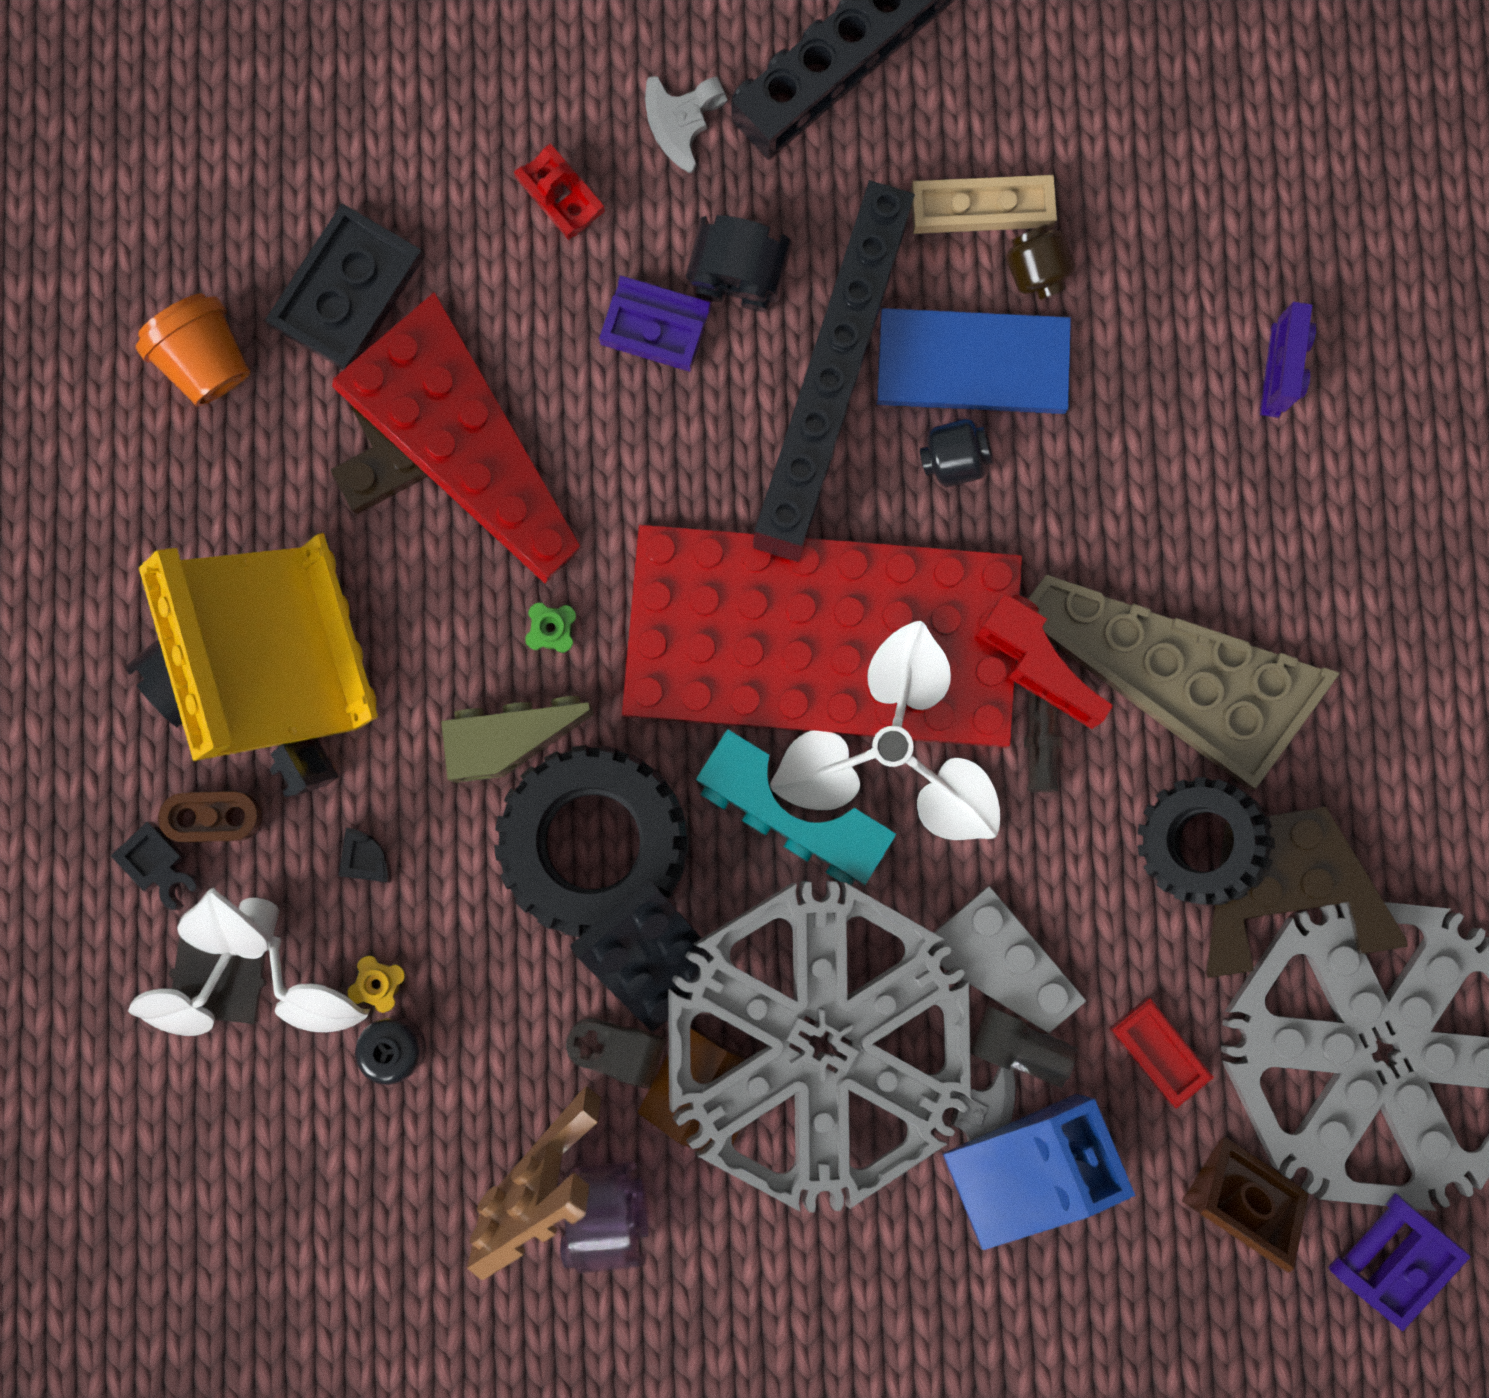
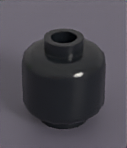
M963 419L930 429L927 436L928 446L920 448L921 461L926 476L935 474L937 481L944 487L979 480L986 475L987 465L994 463L985 426L977 428L974 421L970 419Z
M396 1016L374 1021L366 1027L357 1039L355 1048L357 1066L363 1075L374 1083L383 1085L400 1083L412 1076L424 1062L426 1053L425 1038L419 1027L407 1018ZM384 1043L390 1045L392 1048L388 1049ZM390 1054H393L392 1060L388 1059Z

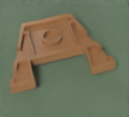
M588 1086L580 1091L498 1186L490 1188L480 1200L477 1206V1211L479 1212L477 1226L470 1237L472 1248L467 1269L481 1280H485L523 1256L526 1249L521 1245L533 1237H537L540 1241L545 1242L555 1236L558 1229L554 1224L565 1218L568 1222L574 1224L586 1215L589 1184L574 1172L558 1187L557 1183L562 1155L598 1123L601 1097Z

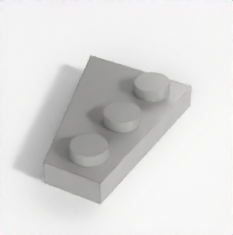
M986 886L933 932L944 940L936 942L928 950V953L938 945H947L952 949L949 955L941 959L940 966L947 971L954 967L962 968L965 972L963 980L969 981L971 986L1047 1033L1054 1030L1086 1002L1083 996L990 886Z

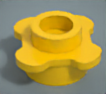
M373 956L363 957L357 964L359 973L355 984L348 988V997L355 1004L366 1002L374 1005L378 1012H388L395 1006L394 996L398 992L399 985L405 979L404 970L399 965L389 966L380 964ZM375 979L381 983L378 989H374L372 986V982Z

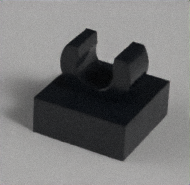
M317 738L282 744L271 753L275 761L270 768L272 775L282 773L289 786L283 791L285 797L296 796L327 786L339 777Z

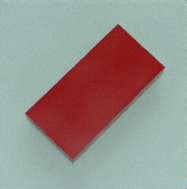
M1146 997L1109 1028L1168 1103L1175 1109L1214 1078L1151 998Z

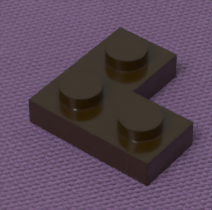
M351 406L372 448L330 469L351 510L357 515L429 476L359 411Z

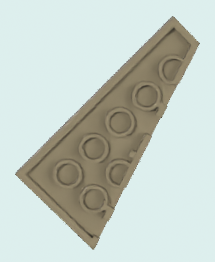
M1046 575L1028 598L1039 608L1038 614L1047 618L1042 628L1052 644L1249 790H1254L1258 787L1340 674L1324 667L1320 669L1299 662L1297 658L1283 653L1275 654L1250 645L1247 641L1178 618L1171 619L1150 612L1151 609L1136 604L1129 605L1105 597L1103 593Z

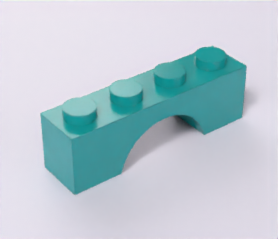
M727 729L696 778L697 783L704 787L700 795L723 810L731 803L744 811L746 814L741 821L767 836L770 829L787 838V841L783 847L801 859L809 862L812 855L824 861L829 865L825 873L840 883L845 882L851 886L854 881L861 885H866L896 833L856 808L851 809L837 819L827 822H807L790 815L776 802L770 790L767 776L769 754Z

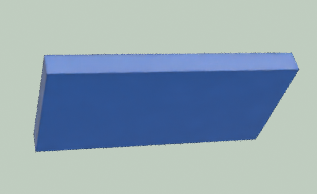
M882 308L880 313L876 405L1065 414L1068 410L1071 317Z

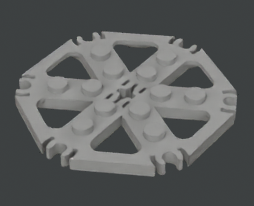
M801 881L798 888L800 903H797L795 893L797 883L789 884L693 944L705 949L711 957L706 960L695 952L686 953L685 957L697 964L698 975L691 981H686L674 975L672 981L678 988L689 992V997L676 995L668 988L669 1110L673 1113L679 1106L690 1102L691 1106L681 1108L675 1113L673 1118L678 1126L685 1124L690 1119H696L700 1123L698 1132L690 1136L686 1141L692 1149H696L705 1145L712 1138L711 1142L703 1149L695 1152L698 1157L800 1211L799 1199L802 1189V1202L809 1212H815V1200L822 1191L830 1192V1206L835 1211H841L844 1204V1196L841 1191L843 1188L846 1191L845 1205L851 1209L947 1145L943 1140L935 1138L931 1131L935 1129L945 1136H953L955 1130L942 1121L943 1112L951 1107L963 1113L967 1110L964 1102L951 1097V1091L960 1092L965 1097L971 1099L969 981L962 979L965 975L962 968L954 967L946 973H943L940 969L941 959L949 955L952 949L947 945H938L928 953V950L936 942L944 939L845 882H841L842 896L839 903L837 902L840 897V888L836 881H826V895L820 901H816L812 897V883ZM861 916L900 938L904 944L905 953L899 963L847 995L846 922L852 917ZM776 918L787 920L793 930V999L739 970L730 960V951L736 942ZM960 981L956 986L949 988L948 984H954ZM932 1005L939 1006L943 1011L945 1062L942 1069L935 1074L923 1073L873 1045ZM709 1012L768 1045L710 1083H698L691 1076L690 1024L692 1019L699 1013ZM805 1016L815 1020V1025L813 1026L804 1021ZM803 1031L810 1036L822 1037L825 1031H828L827 1041L833 1045L832 1048L843 1054L842 1057L839 1058L832 1053L827 1054L825 1052H820L816 1058L812 1057L815 1048L809 1044L807 1039L798 1035L799 1032ZM842 1036L850 1040L848 1045L840 1041ZM792 1043L801 1048L800 1053L790 1048V1044ZM827 1064L836 1067L834 1072L826 1068ZM849 1090L903 1119L907 1125L905 1140L864 1168H854L850 1166ZM795 1094V1161L789 1170L781 1173L774 1172L733 1148L732 1134Z
M1384 902L1396 923L1414 925L1424 935L1423 940L1385 995L1366 955H1358L1346 903L1337 904L1336 908L1334 905L1319 907L1322 911V920L1317 925L1312 923L1307 911H1298L1295 913V920L1293 917H1287L1254 966V971L1250 972L1225 1012H1241L1245 1014L1244 1020L1238 1018L1223 1019V1026L1237 1028L1240 1031L1241 1041L1236 1046L1221 1045V1051L1230 1056L1242 1057L1243 1060L1240 1062L1222 1060L1272 1167L1277 1170L1280 1168L1279 1173L1288 1179L1294 1176L1298 1168L1305 1167L1307 1179L1303 1182L1301 1188L1321 1200L1387 1206L1385 1203L1396 1192L1415 1209L1436 1211L1431 1204L1430 1198L1443 1208L1449 1207V1201L1445 1196V1188L1451 1182L1455 1183L1456 1189L1460 1194L1466 1197L1472 1196L1473 1187L1481 1190L1489 1178V1134L1477 1150L1471 1152L1463 1150L1459 1146L1428 1082L1489 1088V1037L1431 1031L1470 973L1479 971L1484 973L1489 979V937H1485L1486 931L1482 928H1472L1468 935L1462 939L1458 934L1457 928L1464 916L1460 913H1450L1445 916L1451 910L1450 908ZM1295 921H1296L1298 927L1303 930L1302 933H1301V932L1298 930V928L1296 927ZM1297 954L1306 955L1338 1022L1274 1016L1267 1010L1265 1005L1266 994L1293 956ZM1376 1037L1382 1043L1392 1044L1393 1050L1387 1054L1390 1061L1388 1062L1389 1066L1384 1061L1373 1059L1372 1053L1378 1050ZM1404 1058H1405V1060H1406V1062H1407V1064H1408L1410 1070H1408V1068H1407V1066H1406V1064H1405V1062H1404V1060H1403ZM1271 1067L1334 1073L1295 1133H1285L1280 1128L1261 1089L1260 1078L1262 1073ZM1379 1109H1381L1412 1173L1410 1180L1406 1184L1398 1186L1357 1182L1351 1180L1346 1174L1345 1162ZM1466 1173L1469 1176L1470 1181L1464 1176Z

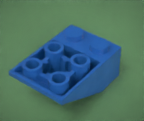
M1080 1094L1071 1095L942 1153L982 1250L1091 1217L1136 1196L1095 1098Z

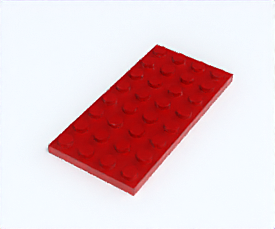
M639 525L622 706L623 717L802 732L822 731L839 735L875 737L881 729L892 726L897 703H881L871 695L867 677L869 665L876 651L888 637L910 623L921 621L927 626L932 637L945 653L950 665L951 680L944 698L933 707L917 710L906 704L902 728L911 735L913 741L1000 748L1010 747L1014 681L1008 678V676L1015 667V659L976 635L1004 593L1011 597L1013 595H1020L1022 555L806 538L800 560L796 562L754 549V534Z

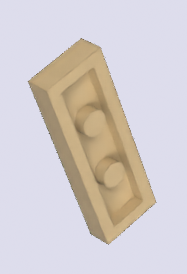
M1054 175L912 181L911 193L915 194L912 204L913 234L1031 229L1047 224L1048 228H1053L1057 221Z

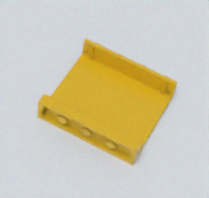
M324 533L315 535L300 548L180 560L177 548L160 549L154 552L139 567L193 761L355 731L378 718L376 695L368 684L362 663V648L359 642L355 640L349 619V604L346 597L342 595L335 572V557L328 548Z

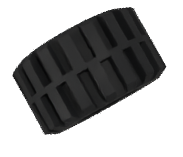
M1195 777V781L1190 782L1183 779L1175 782V788L1170 791L1166 789L1160 791L1156 795L1159 801L1154 806L1148 804L1143 812L1148 818L1145 825L1139 824L1137 834L1143 836V845L1137 846L1139 856L1145 857L1147 865L1143 866L1148 876L1154 877L1158 881L1156 885L1161 890L1173 894L1174 898L1184 902L1201 905L1228 904V901L1242 899L1248 895V890L1252 887L1257 888L1263 881L1261 878L1265 869L1270 870L1273 862L1269 857L1271 849H1275V838H1272L1270 835V828L1273 827L1269 817L1264 815L1261 810L1263 809L1262 806L1255 799L1228 782L1219 779L1211 780L1207 777ZM1206 812L1215 813L1225 818L1229 822L1234 835V846L1230 857L1221 867L1210 872H1202L1191 868L1185 862L1180 850V837L1185 825L1195 816Z

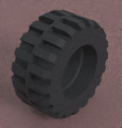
M587 745L574 746L571 751L561 754L556 751L544 757L545 762L536 768L530 766L520 776L523 780L515 790L510 788L504 799L507 805L503 816H498L495 830L499 831V845H494L496 861L501 862L503 874L500 875L506 889H511L517 898L515 900L516 904L524 912H529L537 918V922L541 925L564 932L565 935L580 937L648 879L657 886L668 900L673 895V891L678 882L681 881L685 869L689 841L686 828L687 823L683 809L666 780L656 770L646 764L644 760L631 753L626 754L618 751L617 748L613 747L589 748ZM588 795L606 796L624 805L634 817L640 835L639 853L631 870L618 882L600 889L581 888L566 881L555 870L547 850V835L553 818L562 807L572 800Z

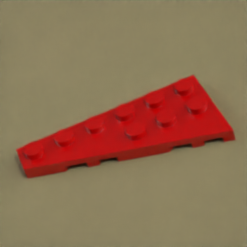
M435 292L333 378L332 387L543 583L548 582L577 553L580 547L578 541Z

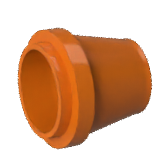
M203 293L186 297L151 318L139 330L138 336L140 340L135 346L144 362H152L196 407L208 404L223 396L243 382L251 373L226 321L227 309L217 296L206 297Z

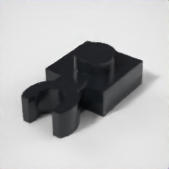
M147 821L111 855L143 891L150 892L158 885L160 887L159 896L162 903L171 910H180L184 907L175 895V889L180 883H184L192 892H199L203 889L200 880L190 873H181L176 868L186 856L154 822Z

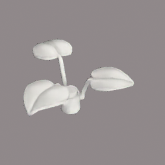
M921 621L910 623L888 637L876 651L869 665L867 677L871 695L881 703H897L892 726L881 729L875 735L872 744L873 749L849 758L848 746L839 735L832 732L809 731L799 736L789 746L776 774L770 782V788L773 792L794 805L813 810H832L844 806L859 792L860 780L856 771L852 768L853 766L874 758L890 767L907 763L932 782L922 788L917 799L919 818L930 832L950 840L992 839L999 832L1000 807L998 797L990 778L981 767L967 759L952 758L943 764L937 776L912 756L914 750L913 739L902 728L906 704L917 710L933 707L944 698L951 680L950 665L945 653L932 637L927 626Z
M211 888L198 904L182 916L178 925V933L187 943L208 953L222 954L200 994L190 999L184 993L175 989H154L138 995L131 1002L128 1012L155 1028L168 1033L183 1036L204 1034L212 1029L215 1016L211 1011L201 1006L206 1003L232 955L256 959L261 957L265 951L270 952L274 995L281 1000L276 1004L275 1013L290 1025L312 1032H334L360 1023L368 1016L370 1009L360 1008L347 996L323 985L299 984L287 990L282 980L279 954L281 939L273 936L279 916V908L274 903L261 898L244 899L240 902L239 908H237L214 888Z

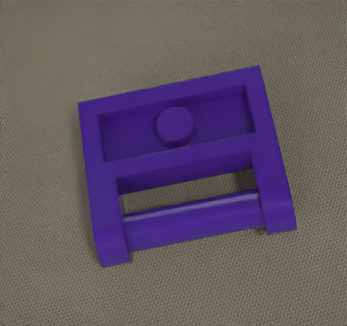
M1395 1192L1385 1203L1389 1208L1344 1258L1337 1256L1328 1268L1347 1287L1403 1332L1471 1256ZM1405 1223L1414 1229L1368 1280L1359 1274Z

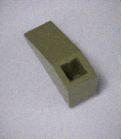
M567 696L552 699V707L532 709L531 702H520L503 705V713L484 715L482 708L455 711V719L441 721L447 780L460 783L505 777L594 715L593 707L589 702L581 703L580 696Z

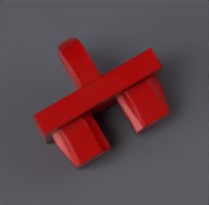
M551 143L534 160L514 171L515 178L568 240L584 231L595 219L605 212L604 205ZM565 185L571 193L557 203L555 200L563 194Z

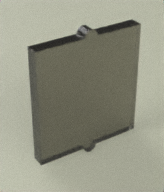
M179 936L175 969H171L169 972V976L173 978L172 989L184 993L190 999L198 996L222 954L202 951ZM266 951L261 957L256 959L232 955L206 1003L201 1006L211 1011L215 1016V1020L256 1024L261 988L267 984L266 979L263 978Z

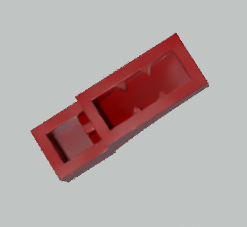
M1004 593L993 607L976 636L1018 661L1008 678L1091 729L1103 723L1113 705L1085 685L1059 657L1042 628L1047 618L1038 614L1039 608L1029 599L1020 595H1013L1011 597Z

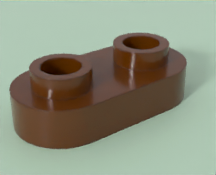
M241 792L178 793L169 797L162 804L158 821L162 832L168 838L177 842L244 841L252 837L260 828L262 810L259 803L252 796ZM237 808H241L245 813V819L239 826H235L231 820V815ZM192 809L195 812L196 820L192 826L186 827L183 823V815L186 811Z

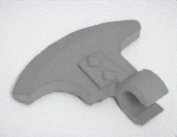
M649 77L646 82L645 103L648 122L654 137L665 154L677 166L688 173L694 172L698 165L692 153V142L699 133L708 129L703 112L718 109L728 102L718 77L709 78L700 83L694 91L680 97H674L666 93L658 77Z
M1005 1064L999 1066L991 1085L986 1089L975 1090L971 1088V1099L965 1097L960 1092L951 1091V1097L964 1102L967 1110L963 1113L954 1109L950 1124L961 1129L967 1136L968 1142L1010 1123L1014 1111L1016 1090L1012 1065Z

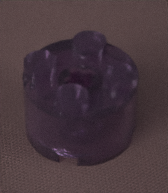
M634 1161L578 1167L569 1170L566 1179L574 1172L589 1184L586 1215L574 1224H571L564 1218L566 1236H562L560 1242V1254L564 1268L575 1267L578 1273L585 1274L644 1266L648 1250L638 1252L639 1238L649 1236L648 1212L642 1179H632L630 1172L637 1168Z

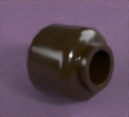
M1047 224L1011 240L1014 247L1007 252L1006 261L1020 293L1031 294L1037 292L1039 299L1042 300L1067 289L1063 280L1075 272L1076 265L1062 231H1049Z

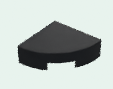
M346 828L339 876L391 883L390 863L382 846L370 835L357 829Z

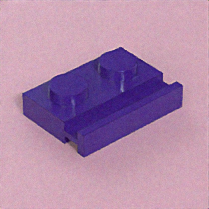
M620 275L616 293L613 295L599 337L600 345L691 372L705 329L704 326L711 310V302Z
M1292 302L1279 316L1278 322L1271 325L1260 415L1279 418L1281 412H1286L1300 398H1303L1308 390L1310 370L1304 368L1306 352L1311 350L1316 335V324L1310 322L1312 304Z

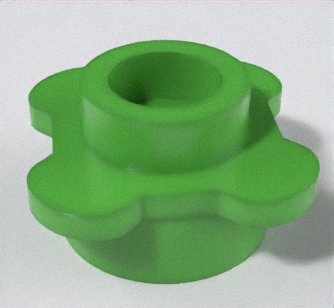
M543 603L532 605L528 611V615L532 619L531 630L525 637L529 648L540 650L544 647L556 649L559 653L568 652L573 646L571 624L576 620L575 611L567 605L559 609L547 608ZM548 624L555 625L553 632L546 630Z

